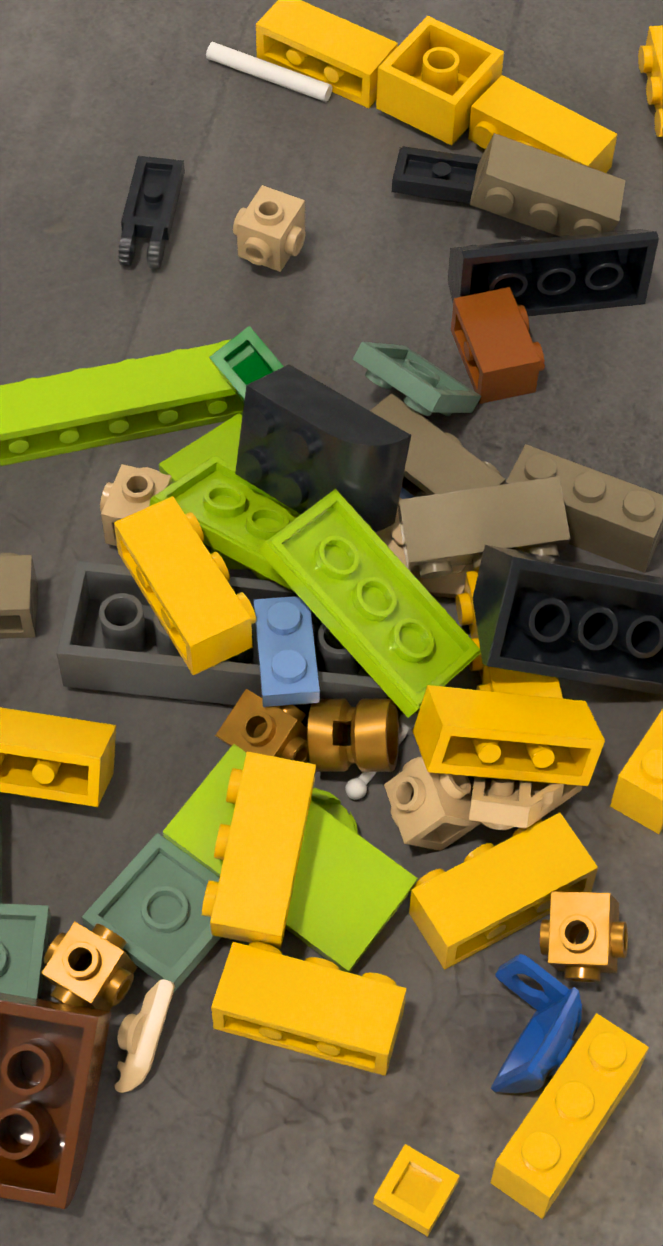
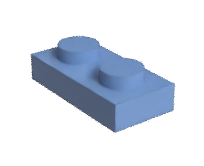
M299 596L254 599L263 707L319 703L320 689L311 609Z

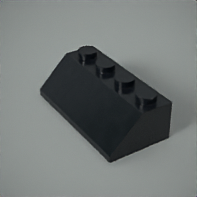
M633 229L450 248L448 285L452 303L454 298L510 287L517 305H523L528 316L643 305L646 302L659 241L657 231Z
M485 545L473 593V605L482 664L488 667L663 695V578Z

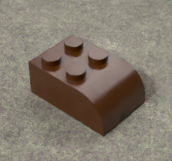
M0 992L1 1198L66 1209L70 1205L80 1181L89 1145L111 1018L110 1011Z

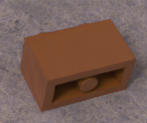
M510 287L454 298L451 332L473 389L477 394L481 395L479 404L535 393L539 371H543L545 367L544 354L538 341L532 342L529 334L527 311L523 305H517Z

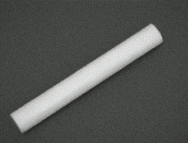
M211 42L208 46L206 58L211 61L327 102L331 96V84L215 42Z

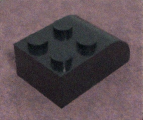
M288 364L246 385L235 474L299 514H303L336 489L372 530L378 532L395 523L411 434Z

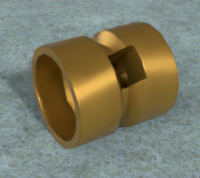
M319 699V703H312L308 717L307 737L309 760L311 764H316V771H346L352 763H356L362 772H392L395 770L399 748V722L396 704L391 699H361L356 707H351L347 699ZM347 725H351V746H347Z

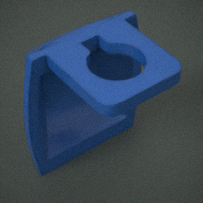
M519 954L502 964L495 973V976L505 986L534 1007L536 1012L516 1041L490 1089L494 1092L526 1093L540 1089L544 1085L545 1079L557 1072L573 1048L575 1042L572 1038L582 1020V1003L579 990L575 987L568 989L526 955ZM517 974H524L533 978L542 986L544 991L529 987Z

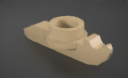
M160 979L146 993L140 1013L137 1015L129 1014L123 1019L118 1031V1045L121 1049L127 1050L128 1054L125 1063L118 1061L117 1068L121 1072V1078L115 1084L116 1091L120 1093L132 1091L143 1083L149 1073L175 985L173 982Z

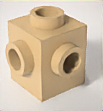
M262 185L249 206L241 208L235 218L233 233L237 235L238 257L244 258L253 264L263 265L281 272L290 256H297L305 240V200Z
M121 464L114 483L108 482L105 485L100 501L106 544L117 546L114 522L149 507L150 498L172 484V477L170 475L162 474L148 467L136 468Z
M422 756L407 762L403 766L402 772L384 784L391 804V815L399 827L404 844L441 851L481 824V822L469 820L472 796L470 793L471 783L468 776L427 772Z

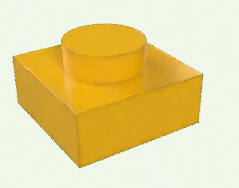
M405 1144L375 1194L373 1205L428 1237L456 1188L460 1175Z

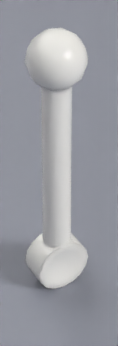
M404 713L401 714L399 718V744L407 735H414L413 729L418 716L417 713H414L409 718ZM363 772L358 778L348 781L345 786L347 796L353 800H360L365 797L367 793L366 785L377 772Z

